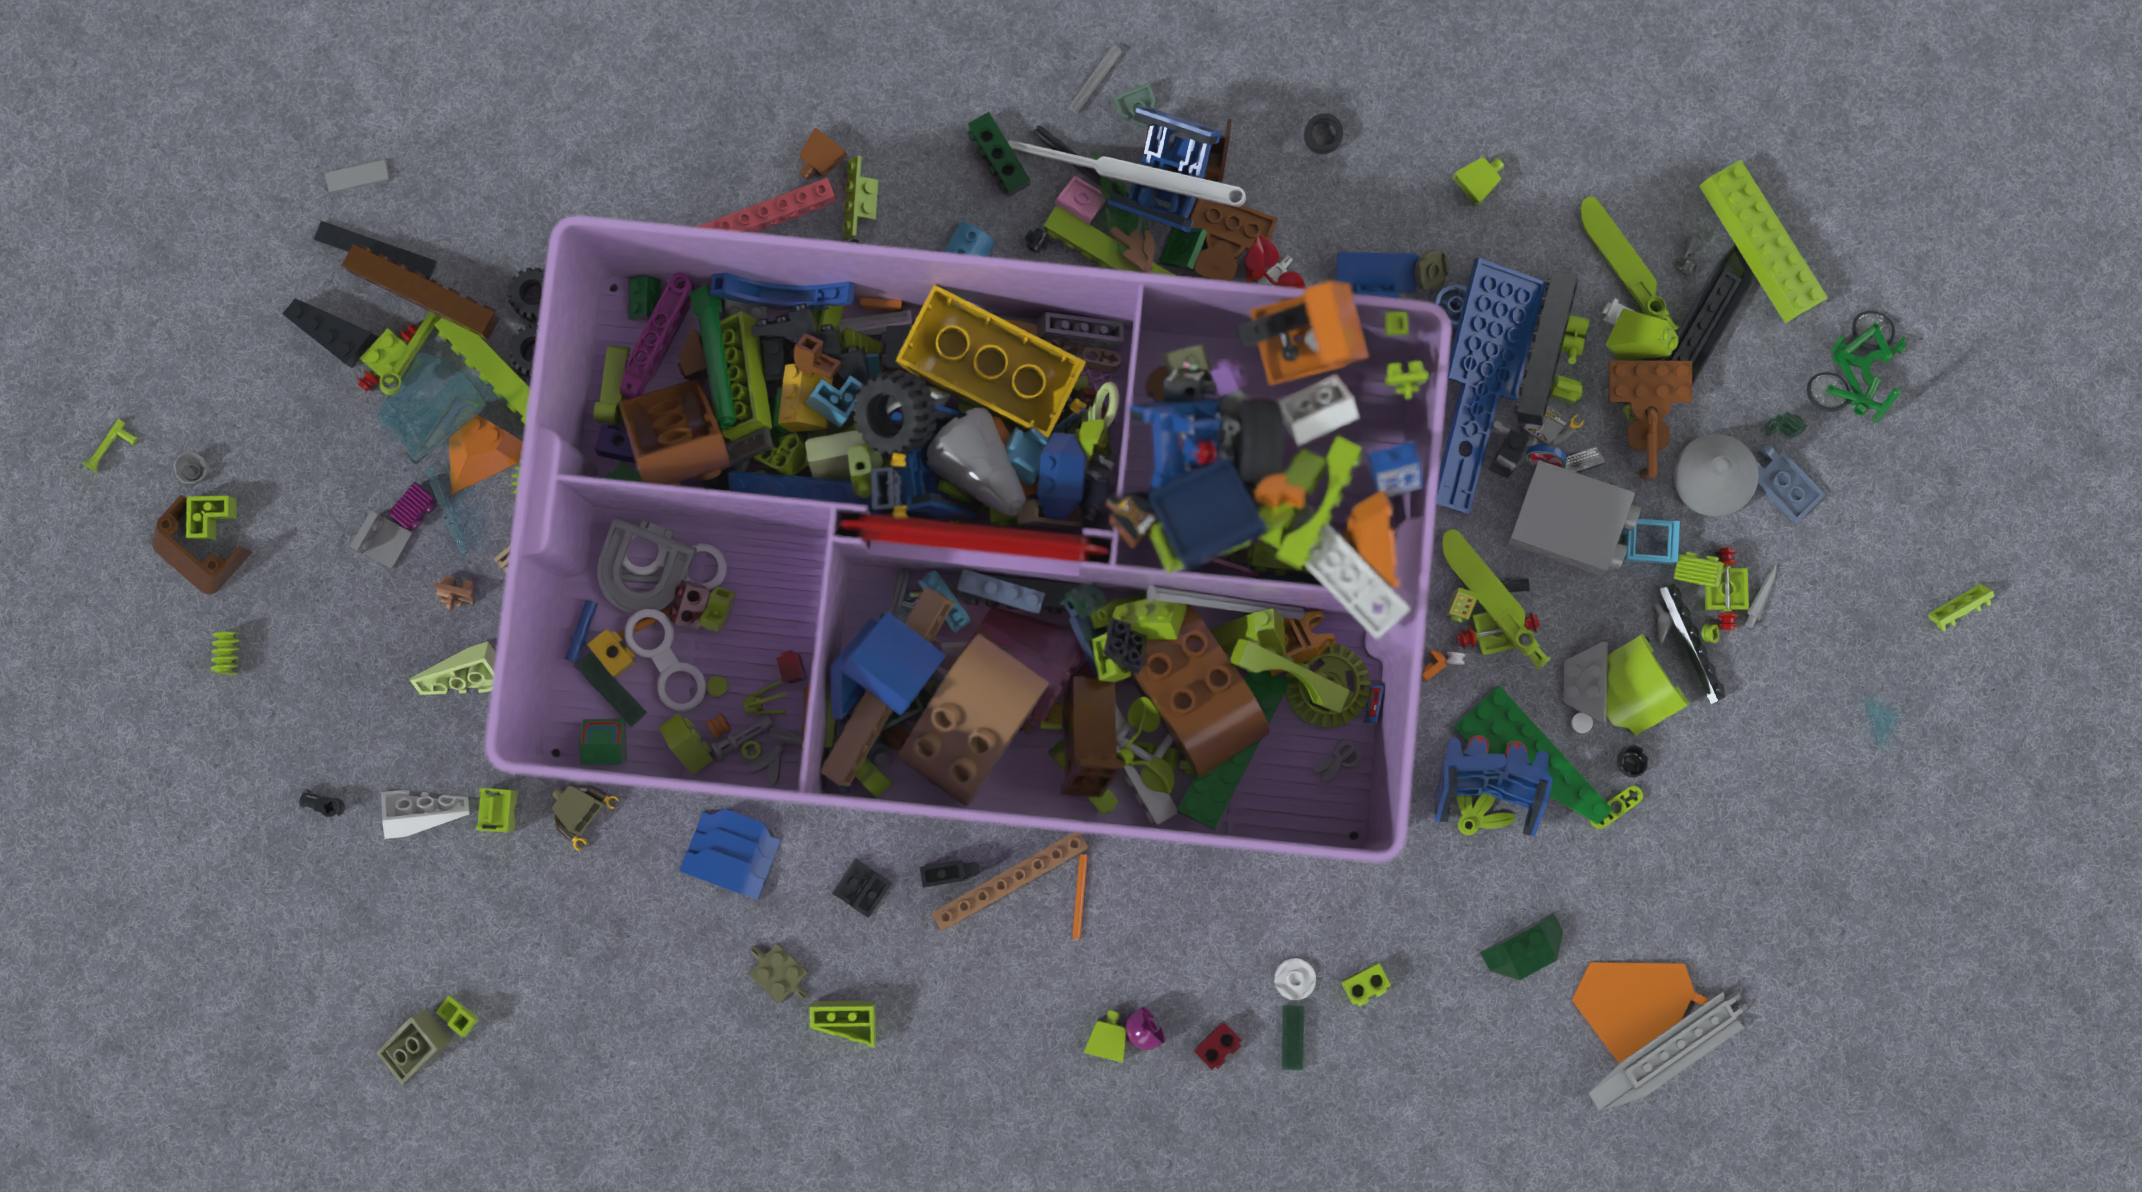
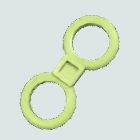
M1106 382L1101 386L1095 397L1093 407L1090 406L1081 415V418L1067 428L1066 434L1075 435L1080 422L1082 426L1083 422L1101 419L1102 404L1108 393L1110 395V403L1103 420H1106L1107 429L1110 427L1119 405V392L1115 383Z

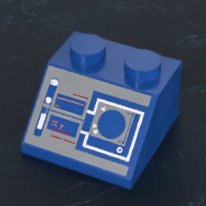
M1414 441L1374 451L1367 456L1377 493L1385 491L1387 497L1423 487L1420 461Z

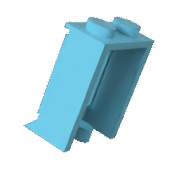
M1638 519L1633 531L1623 528L1621 534L1625 535L1622 545L1628 546L1623 561L1661 564L1677 563L1680 521ZM1636 526L1668 527L1667 556L1635 554Z

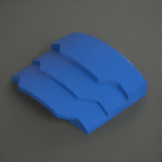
M723 809L713 815L702 812L679 871L725 889L759 899L781 840L770 836L765 823L733 811Z

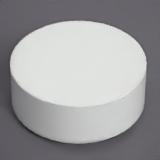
M1580 712L1572 717L1571 726L1577 733H1586L1591 730L1593 720L1587 714Z

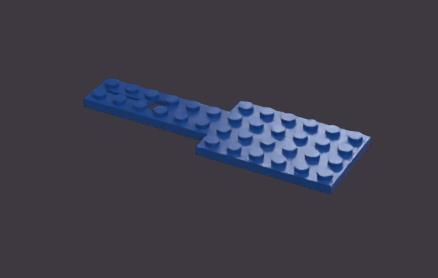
M1474 258L1448 362L1447 379L1461 383L1438 475L1436 505L1464 514H1470L1499 396L1509 400H1517L1546 281L1482 258ZM1467 441V445L1471 449L1469 455L1463 457L1459 453V445L1461 442Z

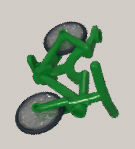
M1865 311L1857 315L1852 323V333L1855 340L1846 345L1842 342L1845 336L1841 335L1830 350L1833 353V362L1840 365L1853 392H1850L1847 382L1839 375L1822 372L1814 375L1809 380L1807 395L1814 406L1827 412L1839 411L1847 404L1855 405L1853 411L1859 416H1864L1868 409L1877 410L1872 417V421L1878 423L1900 395L1901 390L1894 388L1883 403L1874 401L1873 397L1880 383V377L1871 374L1870 366L1875 360L1879 359L1883 363H1888L1896 352L1900 354L1907 343L1904 342L1906 337L1902 336L1896 346L1889 348L1895 337V327L1892 321L1880 312ZM1861 346L1877 350L1868 354L1865 358L1853 354ZM1850 365L1861 367L1864 383L1868 386L1865 395Z

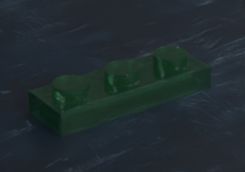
M1282 1005L1281 1069L1303 1070L1304 1006Z

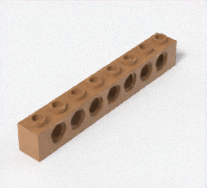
M1075 831L932 912V915L941 931L1089 847L1081 833Z

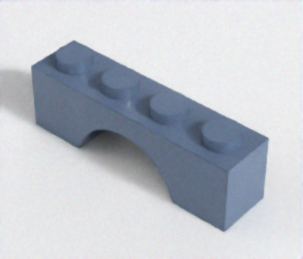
M963 569L957 588L960 592L1000 602L1037 615L1040 614L1045 598V593Z

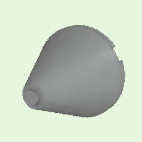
M1721 434L1702 436L1689 443L1679 454L1673 471L1676 492L1682 502L1692 511L1709 517L1732 514L1744 507L1755 493L1759 478L1757 462L1748 447L1733 437Z

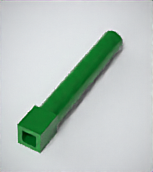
M706 284L690 292L693 314L698 316L713 414L717 425L720 428L726 429L736 422L719 318V315L723 312L720 297L711 295V287Z

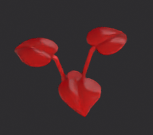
M1257 235L1245 256L1244 267L1248 272L1245 275L1247 284H1250L1251 278L1259 280L1265 276L1275 287L1305 290L1304 280L1297 272H1285L1278 277L1277 282L1267 274L1265 267L1271 268L1277 264L1279 252L1270 240Z

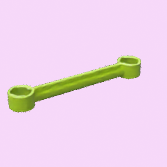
M431 312L428 313L392 370L381 375L380 389L383 393L394 395L400 391L402 376L434 329V324L441 317ZM386 378H394L397 387L394 389L384 387V380Z

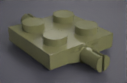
M779 943L766 954L757 946L750 951L759 961L749 976L776 1001L781 1003L787 995L793 992L802 1000L808 995L799 985L802 978L809 971Z

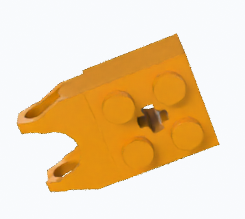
M1321 610L1304 612L1305 615L1301 620L1284 618L1286 655L1294 659L1293 663L1297 665L1299 662L1304 663L1320 656L1328 647L1336 642L1333 633L1314 634L1311 632L1313 628L1324 620ZM1269 669L1272 676L1285 671L1282 669Z

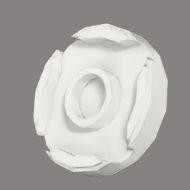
M1291 958L1283 961L1278 966L1275 972L1274 983L1282 996L1289 1000H1300L1313 992L1316 986V975L1308 962L1299 958Z

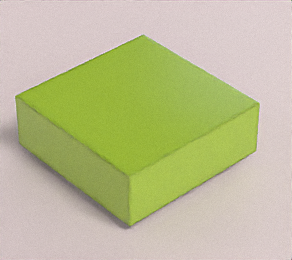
M1407 312L1384 313L1385 336L1408 335Z

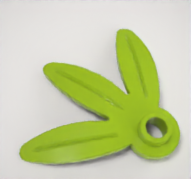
M1483 793L1473 808L1471 796H1456L1460 812L1463 815L1458 821V829L1464 835H1473L1477 832L1478 828H1501L1515 822V814L1495 813L1483 816L1496 799L1494 796ZM1467 821L1472 822V827L1470 829H1466L1465 823Z

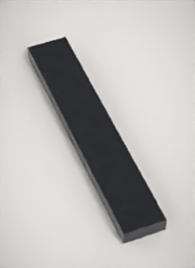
M324 221L320 222L314 240L346 252L350 251L353 244L360 248L364 245L373 251L372 254L378 256L380 253L388 257L391 263L396 264V262H399L408 268L407 271L413 273L415 270L425 276L424 279L429 281L437 263L433 259Z

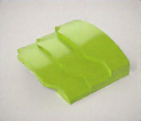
M1643 633L1608 654L1606 716L1614 726L1629 728L1635 736L1689 705L1680 688L1673 686L1653 656L1654 650Z

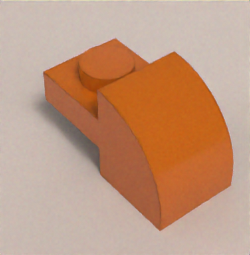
M1271 475L1262 480L1258 485L1256 501L1277 509L1281 501L1302 508L1305 503V490H1302L1297 485H1288L1287 475Z

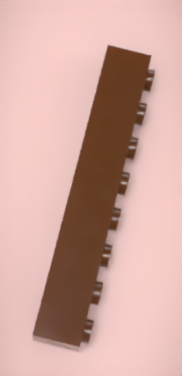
M354 244L352 245L341 265L349 273L487 340L490 338L500 320L495 314L496 310L487 305L479 306L475 299L469 296L465 299L460 296L458 291L450 287L448 290L442 288L443 285L434 279L428 281L424 279L425 276L415 270L413 273L407 271L408 268L399 262L393 264L388 257L380 253L378 256L372 254L373 251L364 245L361 248Z

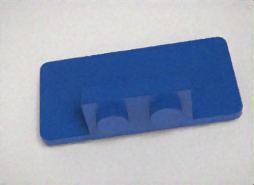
M1339 252L1337 254L1335 282L1350 284L1351 291H1355L1356 295L1398 299V292L1414 293L1416 291L1417 283L1414 277V269L1420 257L1416 253Z

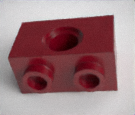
M788 650L781 652L780 657H776L783 683L789 685L808 679L802 656L799 653Z

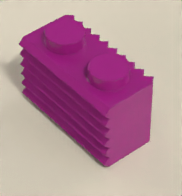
M414 482L391 510L388 511V514L411 531L413 528L417 529L422 524V518L426 513L429 514L436 508V501L438 499L419 483Z

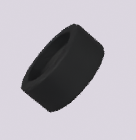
M1320 113L1313 116L1308 121L1304 130V141L1307 147L1317 154L1334 152L1339 147L1343 137L1341 122L1335 116L1328 113ZM1319 123L1330 124L1335 130L1334 141L1328 145L1316 143L1312 138L1313 127Z

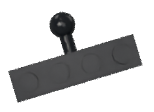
M1305 302L1235 327L1242 348L1280 335L1284 346L1281 351L1282 357L1288 362H1293L1299 357V349L1296 345L1292 344L1288 332L1311 325V320Z

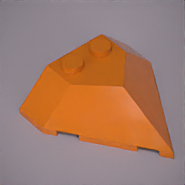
M461 405L457 407L448 422L451 495L518 464L522 458L523 442L471 410Z
M1379 491L1353 508L1341 538L1383 581L1397 588L1399 587V579L1395 577L1397 558L1394 529L1389 527L1392 508L1385 491Z

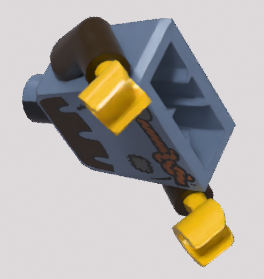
M894 453L892 459L884 463L881 468L871 469L872 509L882 511L881 516L908 518L906 516L907 506H903V481L894 470L898 466L905 467L906 462H904L906 454Z

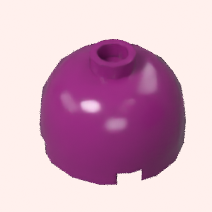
M1146 1007L1137 1009L1126 1021V1039L1128 1043L1145 1051L1153 1050L1166 1041L1162 1027L1158 1030L1155 1022L1152 1020V1018H1155L1154 1015Z

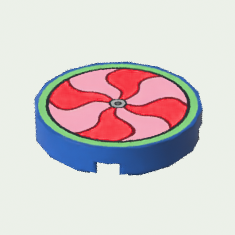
M1536 444L1528 448L1525 460L1533 467H1536L1538 460L1564 468L1567 456L1559 448L1554 447L1553 450L1549 449L1548 445Z

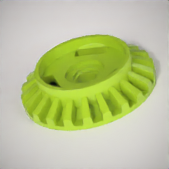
M1334 643L1320 656L1310 659L1303 664L1311 666L1321 658L1325 664L1317 671L1326 674V679L1332 680L1333 678L1343 682L1344 688H1347L1345 672H1352L1355 690L1348 693L1340 713L1325 711L1311 705L1310 694L1304 685L1289 672H1286L1285 680L1290 682L1285 694L1292 710L1305 722L1323 728L1338 727L1356 718L1364 709L1370 695L1371 681L1364 661L1353 650L1342 644Z

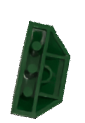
M1551 913L1481 951L1480 954L1489 971L1522 980L1557 961L1563 930L1554 913Z

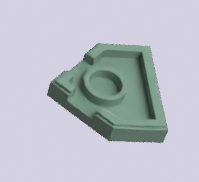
M1150 82L1111 98L1120 118L1143 128H1146L1147 124L1133 120L1136 108L1145 106L1154 108L1157 102Z

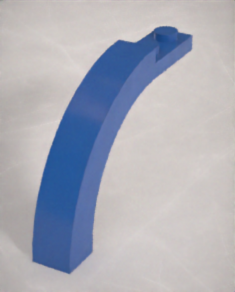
M726 272L713 274L710 294L731 301L769 308L792 310L797 304L807 303V306L813 305L814 310H827L830 306L853 304L855 284L852 282H840L809 286L783 285L747 279Z

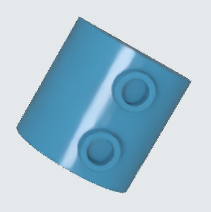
M960 222L942 253L987 257L995 242L978 228L968 223Z

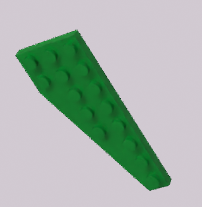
M1500 685L1453 726L1467 744L1473 736L1485 737L1489 743L1487 754H1504L1506 746L1512 741L1523 743L1527 749L1526 754L1530 760V766L1533 765L1536 754L1539 751H1545L1549 756L1547 773H1550V777L1553 778L1549 797L1595 824L1600 823L1613 811L1607 802Z

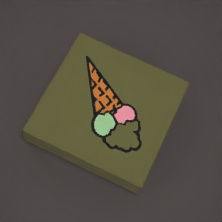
M1204 343L1162 354L1168 374L1172 368L1203 371L1206 373V381H1214L1210 372L1212 368Z

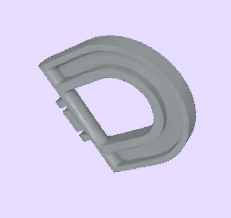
M615 517L597 566L598 581L603 594L615 607L629 614H634L643 609L661 611L675 601L677 585H680L681 580H686L697 548L672 539L674 534L672 530H668L665 536L667 528L652 522L647 529L648 521L644 519L639 526ZM633 535L671 549L658 585L646 593L630 589L622 577V564Z

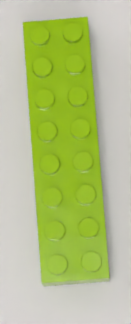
M1742 160L1710 176L1699 185L1785 324L1828 299Z

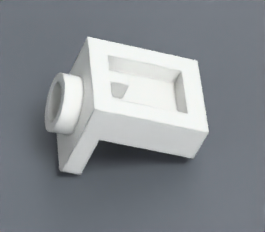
M1616 298L1611 303L1607 302L1602 311L1605 314L1603 320L1613 325L1616 324L1623 308L1634 311L1619 304V300Z

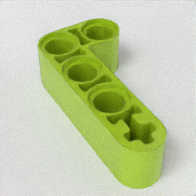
M608 345L600 402H596L594 406V420L599 424L620 426L623 417L618 402L625 400V397L620 395V386L627 360L631 355L630 347Z
M789 434L783 439L778 449L773 447V449L754 456L750 460L780 475L792 476L807 455L806 445L796 434ZM726 437L727 444L733 442Z

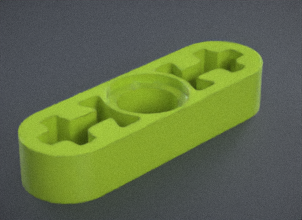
M1636 786L1625 788L1607 801L1609 806L1614 801L1621 804V811L1617 814L1611 812L1609 815L1612 818L1609 819V816H1606L1602 820V825L1600 823L1595 824L1589 820L1591 826L1596 829H1602L1611 824L1642 801V790ZM1630 790L1632 792L1636 791L1638 793L1636 795L1637 800H1628L1626 803L1629 804V806L1626 807L1625 802L1622 799H1620V796H1623V799H1626L1630 795Z

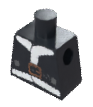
M1172 368L1163 381L1164 402H1200L1205 394H1216L1217 392L1215 382L1206 381V373L1203 371Z

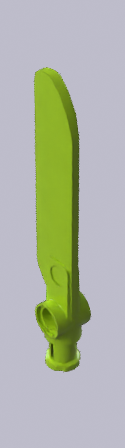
M1595 197L1585 198L1581 203L1580 217L1583 228L1640 305L1642 313L1668 321L1674 332H1676L1680 327L1676 326L1670 319V313L1666 309L1665 301L1656 296L1657 281L1600 202ZM1650 305L1655 306L1658 312L1651 310Z
M1455 529L1445 532L1442 548L1443 555L1450 568L1469 591L1479 593L1477 600L1512 641L1515 649L1520 651L1525 657H1528L1535 665L1536 670L1542 668L1551 658L1546 657L1539 648L1540 645L1535 640L1534 634L1524 627V609L1460 532ZM1521 636L1527 637L1529 644L1522 645L1518 638Z

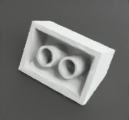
M1337 375L1278 401L1282 408L1286 427L1297 445L1306 443L1315 437L1359 418L1352 395Z

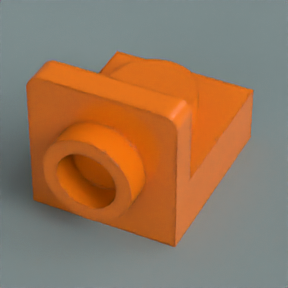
M1432 650L1428 653L1436 664L1433 665L1430 662L1421 669L1424 673L1420 677L1424 682L1447 666L1444 663L1446 659L1440 651Z

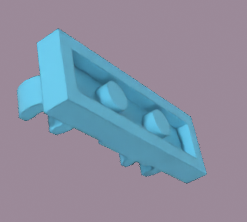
M933 570L918 581L923 590L926 587L934 589L955 602L945 619L954 633L972 621L936 570Z

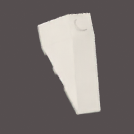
M408 790L381 792L382 822L385 839L407 837L469 815L468 797L443 794L438 799H434L427 792H422L421 797L409 796L410 791Z

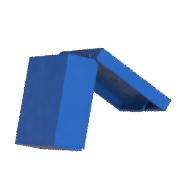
M889 611L885 613L880 621L870 618L831 665L832 717L841 721L856 701L858 702L863 696L865 689L901 715L936 671L946 655Z

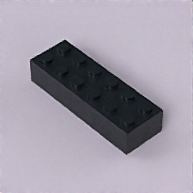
M985 575L1045 593L1042 609H1049L1048 612L1053 614H1061V611H1067L1065 603L1069 601L1075 607L1073 600L1079 595H1082L1086 601L1084 594L1089 591V585ZM961 592L960 598L965 600L967 605L978 606V602H984L987 607L999 608V604H1003ZM1007 605V609L1020 610L1015 607Z

